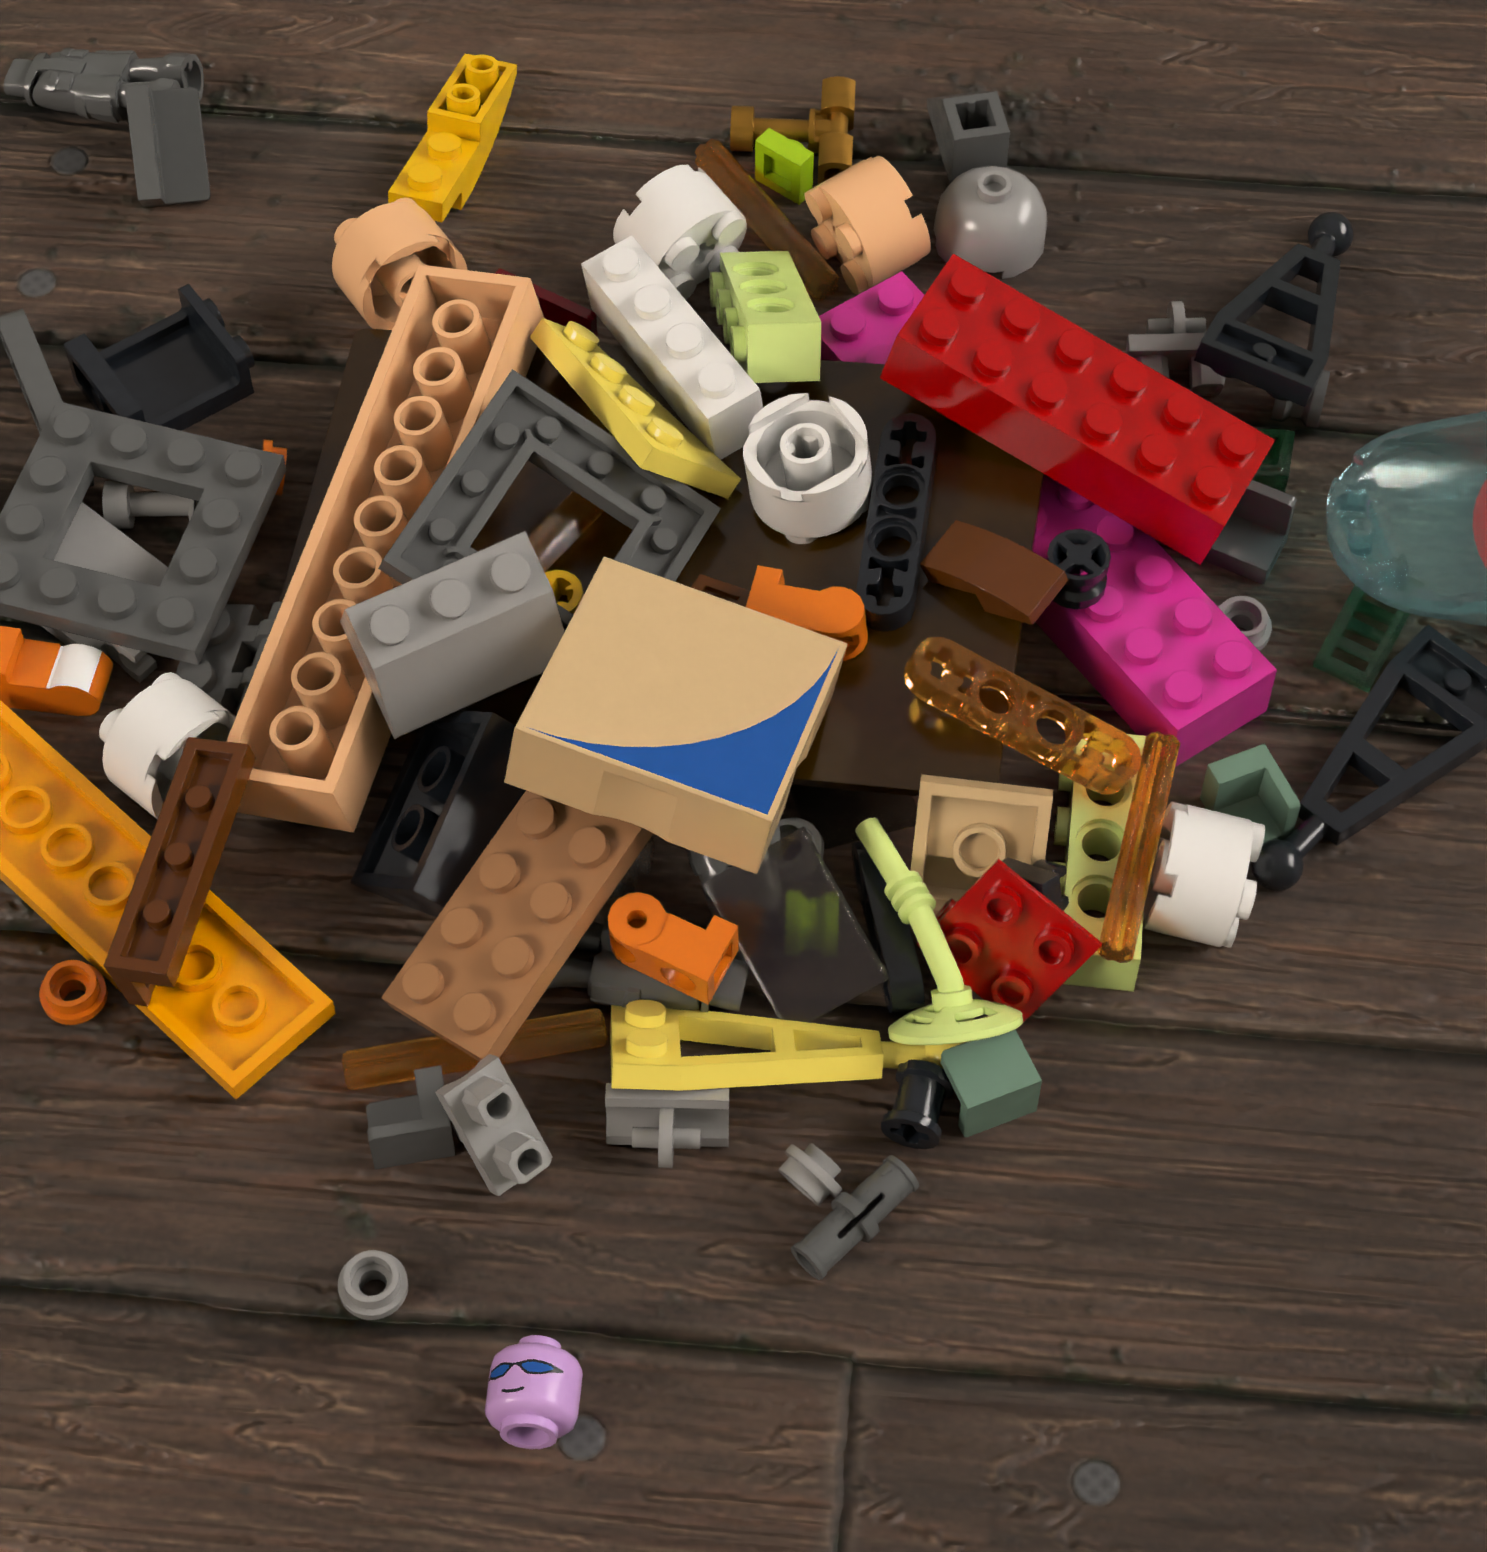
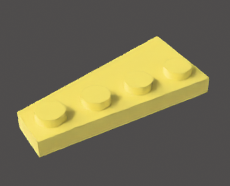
M545 318L540 320L530 336L532 341L640 468L727 499L730 497L741 478L636 382L621 364L607 355L597 345L599 339L593 332L573 321H569L565 327Z

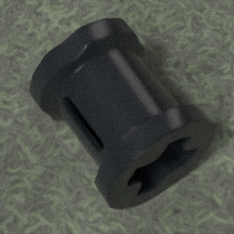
M908 1060L906 1063L898 1065L896 1081L899 1084V1089L892 1111H888L883 1115L881 1130L885 1136L900 1145L914 1149H931L939 1144L942 1130L938 1125V1120L945 1098L953 1095L954 1089L944 1069L939 1065L924 1060Z

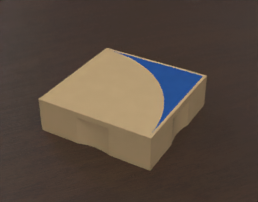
M603 557L514 728L504 783L592 815L605 816L632 823L654 833L669 843L757 874L785 809L796 768L807 757L832 698L848 644Z

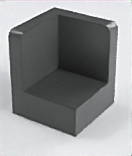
M441 1065L414 1070L417 1095L371 1102L366 1106L367 1134L375 1170L456 1156L451 1122L435 1093L444 1086Z

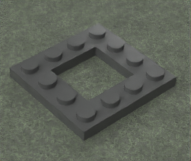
M512 369L388 551L378 569L399 583L404 584L478 552L470 546L527 461H530L632 529L613 560L674 582L721 508L684 483L640 468L615 437ZM557 604L565 632L573 614Z
M57 401L0 513V616L199 665L287 469L284 455ZM94 476L199 501L160 586L54 561Z

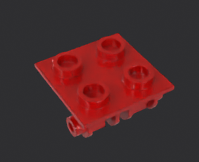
M1000 859L957 902L952 898L949 899L936 915L963 977L964 984L971 986V990L984 1000L1002 1003L1021 1011L1023 1023L1102 946L1100 940Z

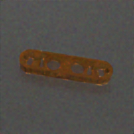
M931 637L922 641L905 665L904 677L906 685L919 699L1094 792L1103 795L1115 794L1123 790L1140 769L1142 760L1140 749L1135 741L1125 732L952 640L943 637ZM932 662L943 666L941 679L935 678L930 674ZM964 677L971 679L972 682L964 693L959 692L958 689L963 684ZM992 688L999 691L1008 701L1009 711L998 714L988 710L980 701L979 690ZM1048 718L1057 722L1065 732V743L1053 744L1045 740L1038 732L1037 720ZM1081 739H1084L1087 742L1080 750L1082 754L1074 753V748ZM1103 752L1114 757L1112 767L1115 769L1113 771L1103 766L1105 759L1102 755Z

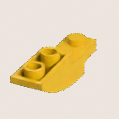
M464 54L427 111V132L389 189L388 203L404 197L411 198L434 221L441 223L451 208L462 210L475 187L498 134L516 79L517 64L498 61L489 55Z

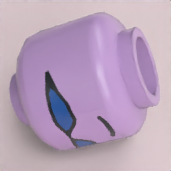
M542 1335L523 1337L518 1344L507 1346L494 1356L490 1368L485 1415L492 1427L500 1432L502 1440L519 1448L543 1449L556 1443L557 1438H561L573 1430L578 1418L583 1377L582 1368L578 1360L566 1350L561 1349L558 1341Z

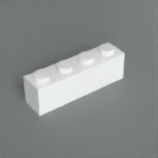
M631 235L581 263L591 309L693 435L720 460L742 448L749 434L748 427L753 417L763 408L760 388L635 238Z

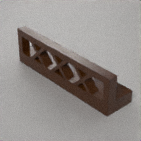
M188 737L104 963V968L129 1004L148 1007L155 985L175 987L256 760L249 744Z

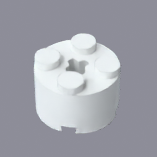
M686 164L669 168L644 184L636 193V196L642 202L631 215L623 209L617 218L613 231L615 244L632 235L686 300L694 292L697 284L710 277V272H720V253L739 252L738 249L746 234L747 222L745 216L703 169L698 167V171H694Z
M809 393L791 394L769 403L753 417L748 427L749 434L745 445L743 443V458L752 505L757 515L769 527L785 534L786 538L793 543L808 544L815 541L818 537L831 535L845 529L869 509L873 477L867 430L860 415L849 404L830 396L829 402L809 400Z
M172 672L164 673L151 686L136 695L124 708L110 712L103 720L99 730V737L105 742L102 757L104 772L115 786L158 820L188 737L226 741L236 716L192 682L182 679Z
M1172 801L1165 811L1156 836L1164 839L1159 846L1156 857H1150L1147 869L1143 929L1216 947L1224 946L1231 948L1236 937L1239 919L1247 920L1254 904L1257 882L1246 879L1249 862L1255 863L1260 855L1264 841L1265 825L1252 822L1249 819Z

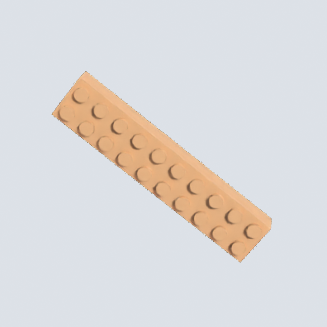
M418 265L226 742L249 744L256 757L237 813L354 833L391 736V731L340 620L345 609L402 585L378 569L382 560L511 370L513 369L526 378L537 345L530 336L540 320L544 318L531 278Z

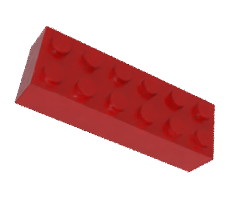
M952 254L896 336L880 375V379L1199 565L1202 564L1275 441V439L955 254Z

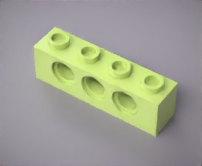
M789 251L720 253V272H710L711 307H716L718 325H723L725 344H730V354L740 363L741 367L755 383L820 381L821 320Z
M1078 729L1074 754L1062 752L1058 790L1070 792L1069 807H1057L1054 845L1066 846L1065 861L1054 863L1066 866V874L1060 878L1061 894L1068 896L1069 904L1064 912L1102 942V946L1063 984L1134 992L1141 961L1155 739L1153 736ZM1103 800L1113 805L1102 806L1094 803L1093 801ZM1088 855H1103L1110 860L1097 861L1088 857ZM1097 910L1104 913L1106 917L1094 918L1086 915L1083 911Z

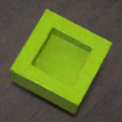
M768 128L755 140V180L800 205L805 200V192L813 188L814 153L806 149L800 142L788 139L773 129Z

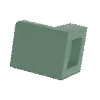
M1265 743L1207 765L1200 800L1206 809L1249 819L1252 822L1265 825L1263 843L1270 840H1285L1294 831L1300 810V801Z
M1016 1029L998 1036L965 1042L942 1052L941 1065L961 1103L958 1126L964 1137H970L1037 1111L1042 1079Z

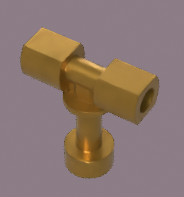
M840 76L823 79L821 110L810 108L809 120L754 118V106H732L730 151L753 152L754 140L768 128H771L788 139L808 142V150L813 153H819L818 184L852 166L853 136L849 135L848 131L854 129L856 81Z

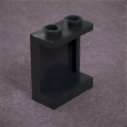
M190 284L178 289L181 309L178 312L98 352L85 333L64 343L74 382L95 410L180 431L254 393L249 370L255 366L253 355L240 335L231 337L226 331L224 320L215 303L210 298L202 301Z

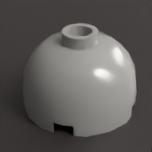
M988 165L972 168L958 175L942 193L937 206L934 233L938 255L947 263L952 254H955L984 272H1003L1002 279L1015 277L1032 268L1043 254L1047 230V211L1042 196L1036 186L1025 175L1008 167Z

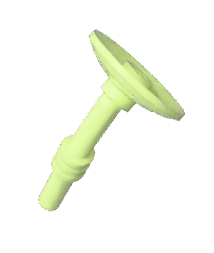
M868 818L862 821L857 826L855 832L887 885L884 893L889 901H891L895 911L898 912L902 923L911 925L937 985V989L931 991L932 1004L916 1009L888 1027L889 1039L908 1045L954 1044L998 1036L1020 1027L1023 1024L1021 1011L1002 1003L972 998L971 986L964 985L963 977L933 911L936 907V901L932 894H929V890L925 883L922 882L921 876L914 870L909 871L877 818ZM983 1014L988 1015L987 1017L975 1019V1017Z

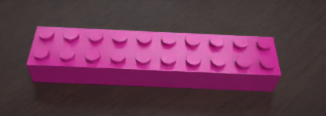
M901 271L819 316L821 320V360L885 364L896 336L922 300L924 294ZM1044 474L1033 552L1047 559L1049 544L1058 534L1066 530L1083 529L1092 531L1103 538L1109 546L1111 559L1108 573L1106 574L1105 592L1096 604L1088 608L1074 610L1062 607L1051 601L1036 620V623L1137 735L1155 737L1154 754L1169 771L1266 712L1277 669L1153 537Z

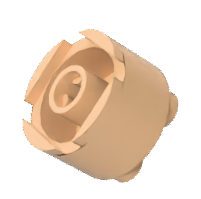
M881 156L862 160L805 192L806 203L818 223V226L811 229L812 239L818 251L825 259L828 260L836 256L842 263V276L850 290L856 295L917 263L920 259L927 256L931 250L930 236L922 213L912 218L905 203V200L913 196L909 187L898 171Z
M400 198L394 202L372 208L358 218L347 219L337 227L334 234V241L337 244L332 258L334 279L367 324L373 329L393 330L418 265L467 270L465 259L431 216L411 198Z

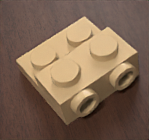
M921 774L910 871L914 870L919 873L923 880L922 882L925 883L929 890V894H932L935 899L936 907L933 910L935 916L949 899L952 898L957 902L998 859L1003 861L1009 857L1033 865L1038 860H1045L1053 789Z

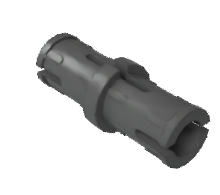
M893 1155L886 1157L883 1160V1164L850 1194L841 1192L831 1202L833 1210L800 1242L795 1243L791 1247L793 1256L812 1277L822 1280L827 1275V1272L860 1241L869 1243L880 1232L878 1224L910 1193L915 1192L919 1188L917 1178L897 1157Z

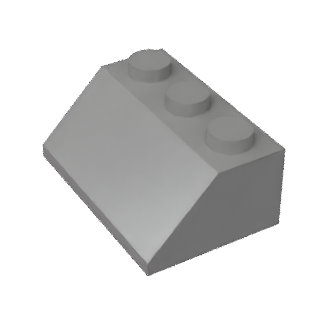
M526 531L344 610L340 620L394 739L543 674L564 634L553 589Z

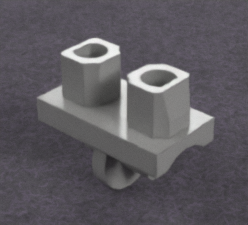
M1182 301L1169 302L1167 318L1147 319L1146 334H1128L1124 353L1169 378V370H1189L1190 391L1199 396H1217L1221 393L1225 384V377L1215 373L1210 367L1194 361L1200 342L1206 333V318H1186Z
M492 1054L487 1055L469 1073L454 1082L444 1085L435 1092L452 1122L455 1134L463 1142L491 1193L500 1196L517 1183L525 1184L550 1165L553 1156L499 1057Z
M606 1083L607 1144L632 1145V1148H658L659 1168H673L674 1149H700V1146L729 1147V1088L683 1091L612 1089L611 1083Z

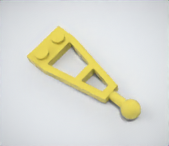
M635 1000L629 1002L626 1007L611 1005V1088L683 1091L882 1079L883 1068L898 1069L899 1064L906 1063L908 1060H924L935 1063L943 1068L941 1065L942 1052L962 1043L908 1045L892 1041H881L880 1033L877 1030L715 1011L700 1012V1010L667 1009L662 1003L657 1001ZM680 1040L770 1050L771 1052L681 1057Z

